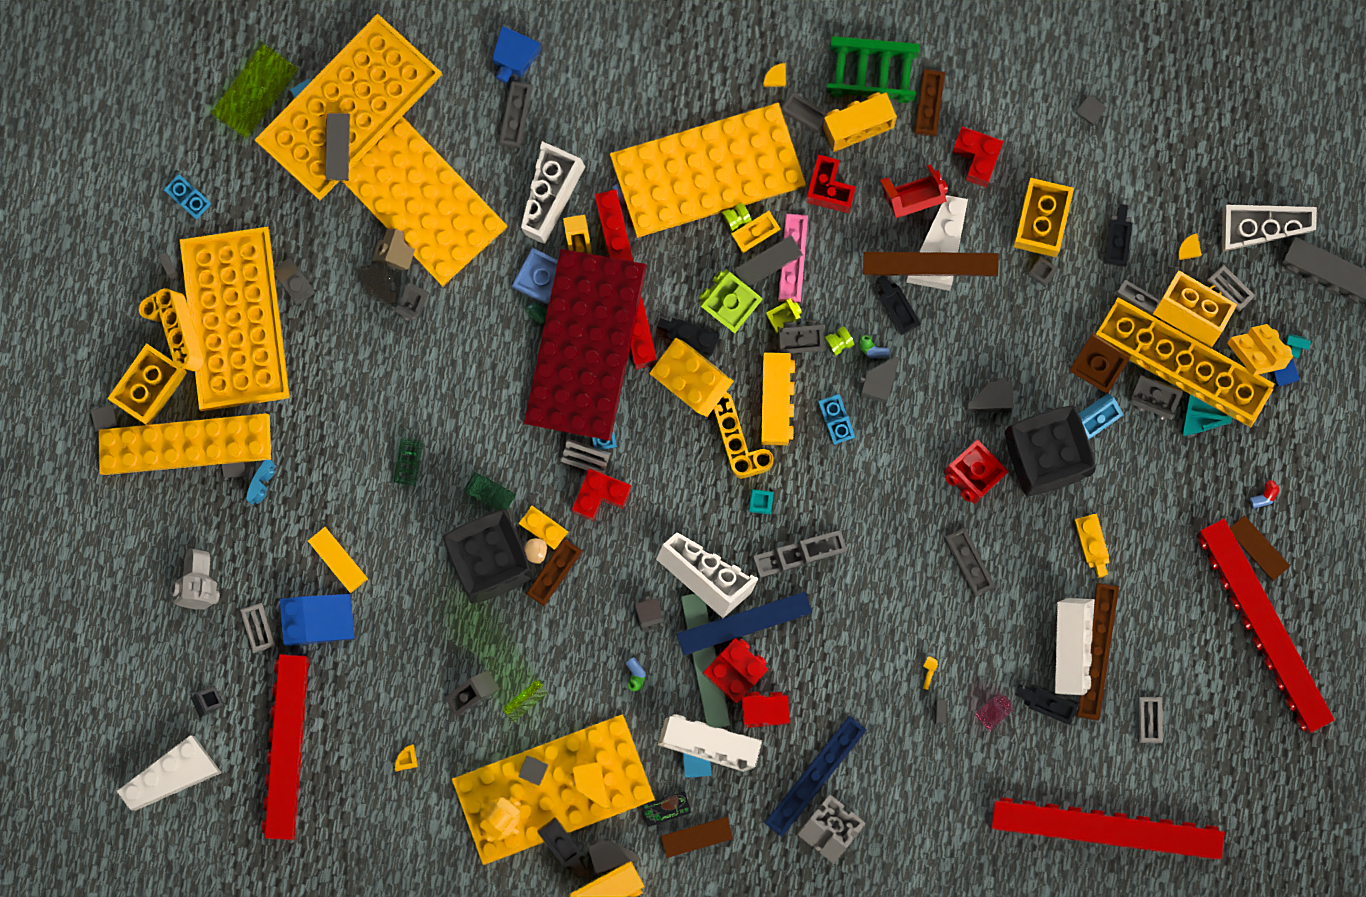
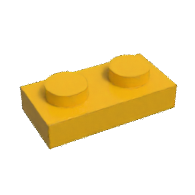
M770 211L731 233V236L741 252L745 253L778 233L781 229Z
M534 506L530 507L519 522L520 526L538 539L545 540L546 544L554 550L558 548L569 533Z

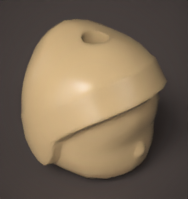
M530 539L525 544L524 551L528 561L540 564L545 559L547 552L545 540Z

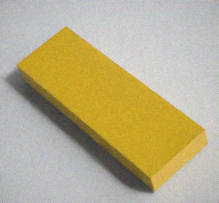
M326 527L308 540L350 593L368 580Z

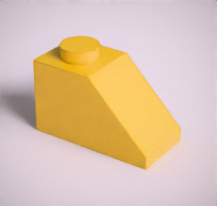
M585 215L563 218L569 250L592 254Z
M600 762L572 767L573 773L569 774L571 786H576L579 793L603 809H609Z

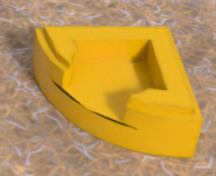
M785 63L775 65L767 72L764 79V87L786 86Z
M1193 234L1184 240L1178 252V260L1201 256L1197 234Z
M414 744L405 747L400 752L395 762V771L418 767Z

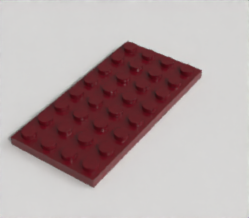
M560 249L524 421L525 425L611 441L647 269L646 264Z

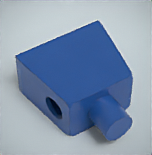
M502 26L492 59L493 65L500 68L495 78L503 83H507L511 74L522 77L540 53L541 44Z

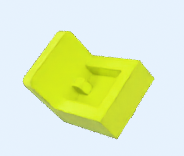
M791 298L787 299L786 303L766 312L776 334L778 333V327L784 326V322H800V314H802L798 303H793Z

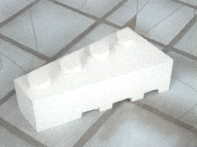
M542 141L535 177L531 184V193L527 201L521 228L526 236L546 244L585 166L581 158Z
M946 195L947 202L941 204L920 252L958 253L968 199ZM908 276L906 282L950 291L954 276Z
M1226 205L1223 207L1222 252L1313 232L1316 230L1317 207Z
M676 533L662 545L656 560L724 618L752 593L758 578L753 575L750 577L740 572L741 569L735 565L731 567L721 561V557L714 553L712 555L703 551L702 546Z
M1066 598L1058 602L1055 693L1083 695L1091 687L1089 667L1092 662L1090 651L1095 599Z
M673 714V716L665 718L658 745L744 772L755 767L762 741L731 733L722 728L709 727L703 722H690L684 716Z
M190 735L117 792L129 809L136 811L222 772L196 737Z

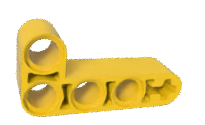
M164 288L144 299L139 305V313L143 318L162 322L174 364L179 368L190 371L199 370L203 364V356L184 295Z
M726 392L722 398L724 402L728 401L726 403L727 413L723 414L721 405H716L713 410L733 475L741 479L769 471L773 465L772 453L766 449L748 453L732 397ZM730 419L734 421L735 426L728 430L722 424L725 420ZM732 441H739L742 446L739 450L733 451L729 448V444ZM766 456L770 462L766 466H761L757 463V458ZM739 462H744L747 464L748 469L745 472H738L735 465Z

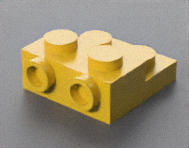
M1268 324L1251 327L1247 334L1231 337L1227 343L1252 376L1284 369L1293 357L1291 348L1282 343L1278 332L1270 328Z

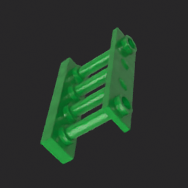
M832 36L830 51H835L837 54L834 84L827 83L826 93H831L833 97H844V95L869 97L879 92L880 94L887 93L889 99H897L899 103L914 101L916 91L909 90L911 61L914 58H918L920 44ZM848 52L857 53L859 56L856 86L843 84L845 55ZM870 54L879 55L881 58L878 88L865 86L867 57ZM892 56L901 57L903 60L900 89L887 88L889 59Z

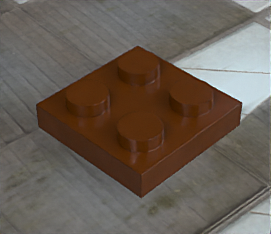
M1092 332L1069 371L1108 394L1131 355Z

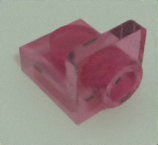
M998 693L974 715L990 732L1014 709L1011 701L1006 696Z

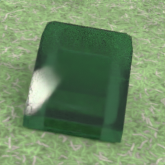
M538 302L525 308L526 315L540 327H544L547 310Z

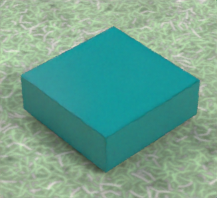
M751 489L749 512L771 515L774 492Z

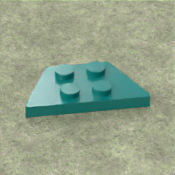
M1190 394L1183 436L1231 424L1232 417Z

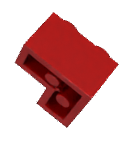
M963 126L961 127L952 153L973 160L966 181L987 188L1004 141Z
M818 154L806 203L849 214L856 186L835 181L840 160Z
M589 468L572 512L594 522L602 501L624 509L632 489L631 485Z
M760 692L746 693V697H742L744 728L790 724L788 695L783 696L782 692L769 693V697H765V695L760 696Z

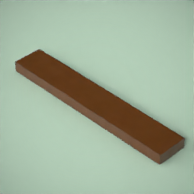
M863 252V275L998 277L999 253Z
M1097 583L1090 651L1092 662L1089 667L1091 687L1087 689V693L1079 697L1080 705L1076 716L1078 718L1095 721L1100 719L1119 586Z

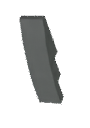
M841 530L755 555L751 557L756 576L760 579L846 553L847 548Z

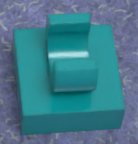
M1290 333L1286 335L1285 342L1291 345L1293 357L1299 358L1301 348L1309 350L1311 344L1309 338Z

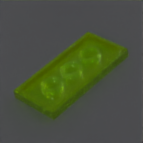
M262 44L211 111V115L247 139L298 72L299 68L265 44Z
M535 680L503 708V711L514 723L547 695L548 692L539 680Z

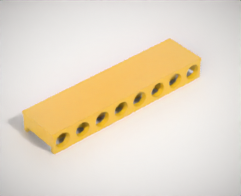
M1119 297L1096 335L1130 354L1129 360L1250 428L1273 391V382L1260 375L1252 376L1244 366Z

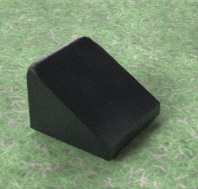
M216 686L197 692L191 697L199 718L224 707Z

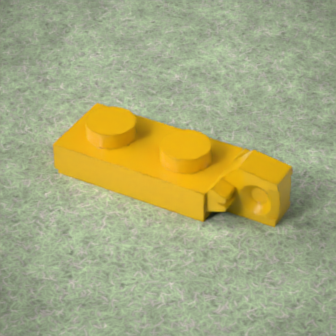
M1097 513L1075 519L1074 522L1086 564L1088 563L1089 568L1095 567L1097 578L1108 575L1105 564L1109 563V555Z

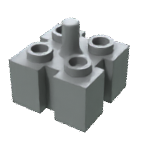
M829 795L799 832L798 836L811 846L814 845L816 850L820 851L824 857L834 864L866 823L853 812L850 814L846 813L842 809L844 805Z

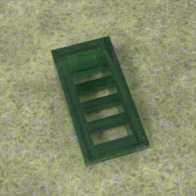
M407 437L401 438L394 483L416 486L424 446L423 440ZM405 445L417 447V451L405 449ZM407 454L416 456V459H406L403 458V455ZM402 463L414 465V469L401 467ZM400 472L413 474V477H402Z

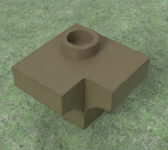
M387 229L384 239L378 240L372 261L397 270H408L415 249L404 242L403 231Z

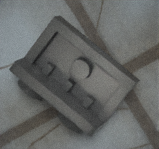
M806 320L805 325H797L796 321L784 322V326L778 327L779 353L825 351L823 330L825 329V324L819 323V320Z
M1140 374L1132 393L1130 404H1133V407L1139 411L1145 412L1148 410L1153 412L1154 416L1159 419L1166 420L1168 418L1172 420L1183 390Z

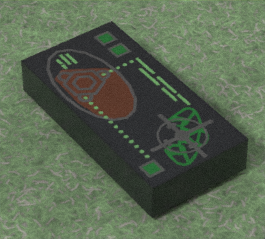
M685 791L641 805L648 827L692 813Z

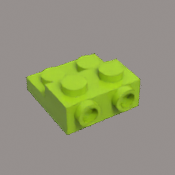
M727 269L724 272L720 270L712 280L714 282L710 289L705 288L699 295L700 302L698 304L728 329L736 333L763 298Z

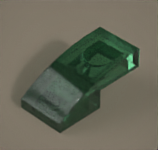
M473 472L463 490L466 494L498 511L508 510L516 496L512 491L476 472Z

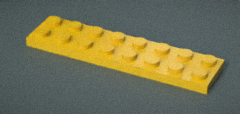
M269 414L99 430V473L101 475L271 460Z

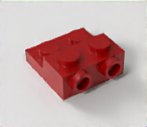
M977 439L943 473L945 474L946 482L951 486L956 485L961 491L962 498L975 505L1009 471Z
M736 638L723 649L702 673L734 704H737L768 670L765 666L767 664L765 659L758 654L754 656L749 651L750 646L743 639L738 641Z

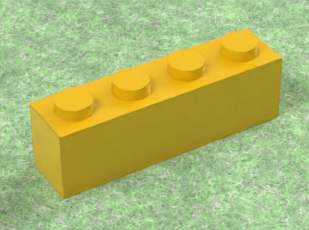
M764 353L761 445H788L789 440H793V426H789V417H794V404H790V395H794V382H790V373H795V360H791V353Z

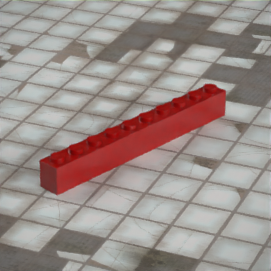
M1225 518L1198 532V544L1202 550H1207L1210 556L1208 558L1210 566L1213 570L1217 569L1221 576L1219 578L1221 586L1224 590L1228 589L1230 592L1232 606L1235 610L1239 609L1242 614L1241 622L1246 630L1250 629L1254 636L1252 642L1258 651H1262L1265 657L1263 662L1269 671H1273L1276 677L1274 679L1275 685L1279 691H1284L1287 697L1285 699L1287 707L1290 711H1295L1298 717L1296 723L1300 730L1309 734L1335 721Z
M999 797V801L993 802L990 827L993 830L1216 860L1222 859L1225 831H1218L1219 826L1205 825V829L1196 828V823L1182 822V826L1173 825V820L1159 819L1158 823L1151 822L1150 817L1136 816V819H1128L1127 814L1113 813V816L1104 815L1105 811L1091 809L1090 813L1081 812L1082 808L1068 806V810L1058 809L1059 805L1045 803V807L1036 806L1034 801L1022 800V804L1013 803V799Z

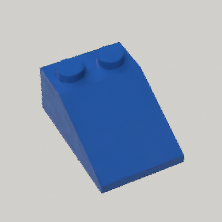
M351 594L280 599L284 645L287 647L355 639Z

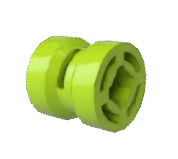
M742 202L737 204L734 209H727L722 212L731 232L737 230L740 225H746L752 221Z
M844 326L837 329L835 334H829L824 337L828 348L834 356L840 354L842 349L855 345Z

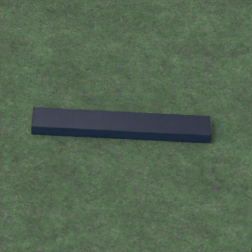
M802 592L677 633L676 636L682 654L685 656L735 638L737 639L810 615L812 610L806 593Z
M848 716L764 824L783 837L867 729L851 716Z

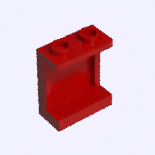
M931 164L927 165L928 177L897 187L893 186L889 177L880 180L884 198L896 218L947 202L945 193L948 192L945 180H942L939 170L935 171Z

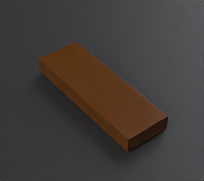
M923 69L914 132L916 135L937 136L945 72Z
M1245 515L1230 527L1238 544L1272 582L1290 567L1288 562Z
M564 538L530 586L526 595L545 607L583 551Z
M724 817L665 834L661 838L667 858L732 840L733 836L728 818Z

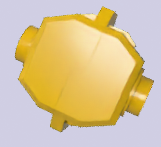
M511 796L508 799L498 798L487 803V805L483 803L481 807L484 810L480 814L479 824L483 831L480 834L489 842H492L493 839L497 841L514 835V833L518 835L520 831L517 828L521 824V811H519L521 804Z

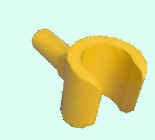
M930 656L923 665V667L929 670L923 688L927 690L929 689L933 673L938 666L937 660Z

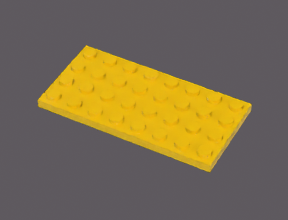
M377 14L255 139V142L321 201L339 182L326 181L327 113L350 114V171L442 76V72Z
M779 103L610 153V158L637 238L718 214L727 209H734L741 202L747 205L806 187Z
M403 117L349 171V181H342L387 229H398L404 232V242L415 249L413 257L442 287L507 228V225Z
M262 227L180 240L187 306L203 356L201 368L195 371L200 411L290 398L269 228Z
M623 714L452 779L483 865L544 843L537 830L555 817L565 830L570 833L655 800ZM527 755L549 765L540 786L518 777ZM600 762L609 809H603L579 793L576 786H571L569 774L573 773L572 767ZM511 796L521 804L519 806L521 824L517 828L520 833L518 835L514 833V835L500 841L493 839L492 842H489L480 834L483 831L479 826L480 814L484 810L481 805L483 803L487 805V803L501 797L508 799Z

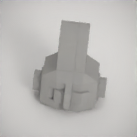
M192 548L187 551L184 559L183 577L173 582L170 588V595L173 596V602L176 605L205 610L209 606L218 603L220 594L219 591H216L217 582L209 576V552Z

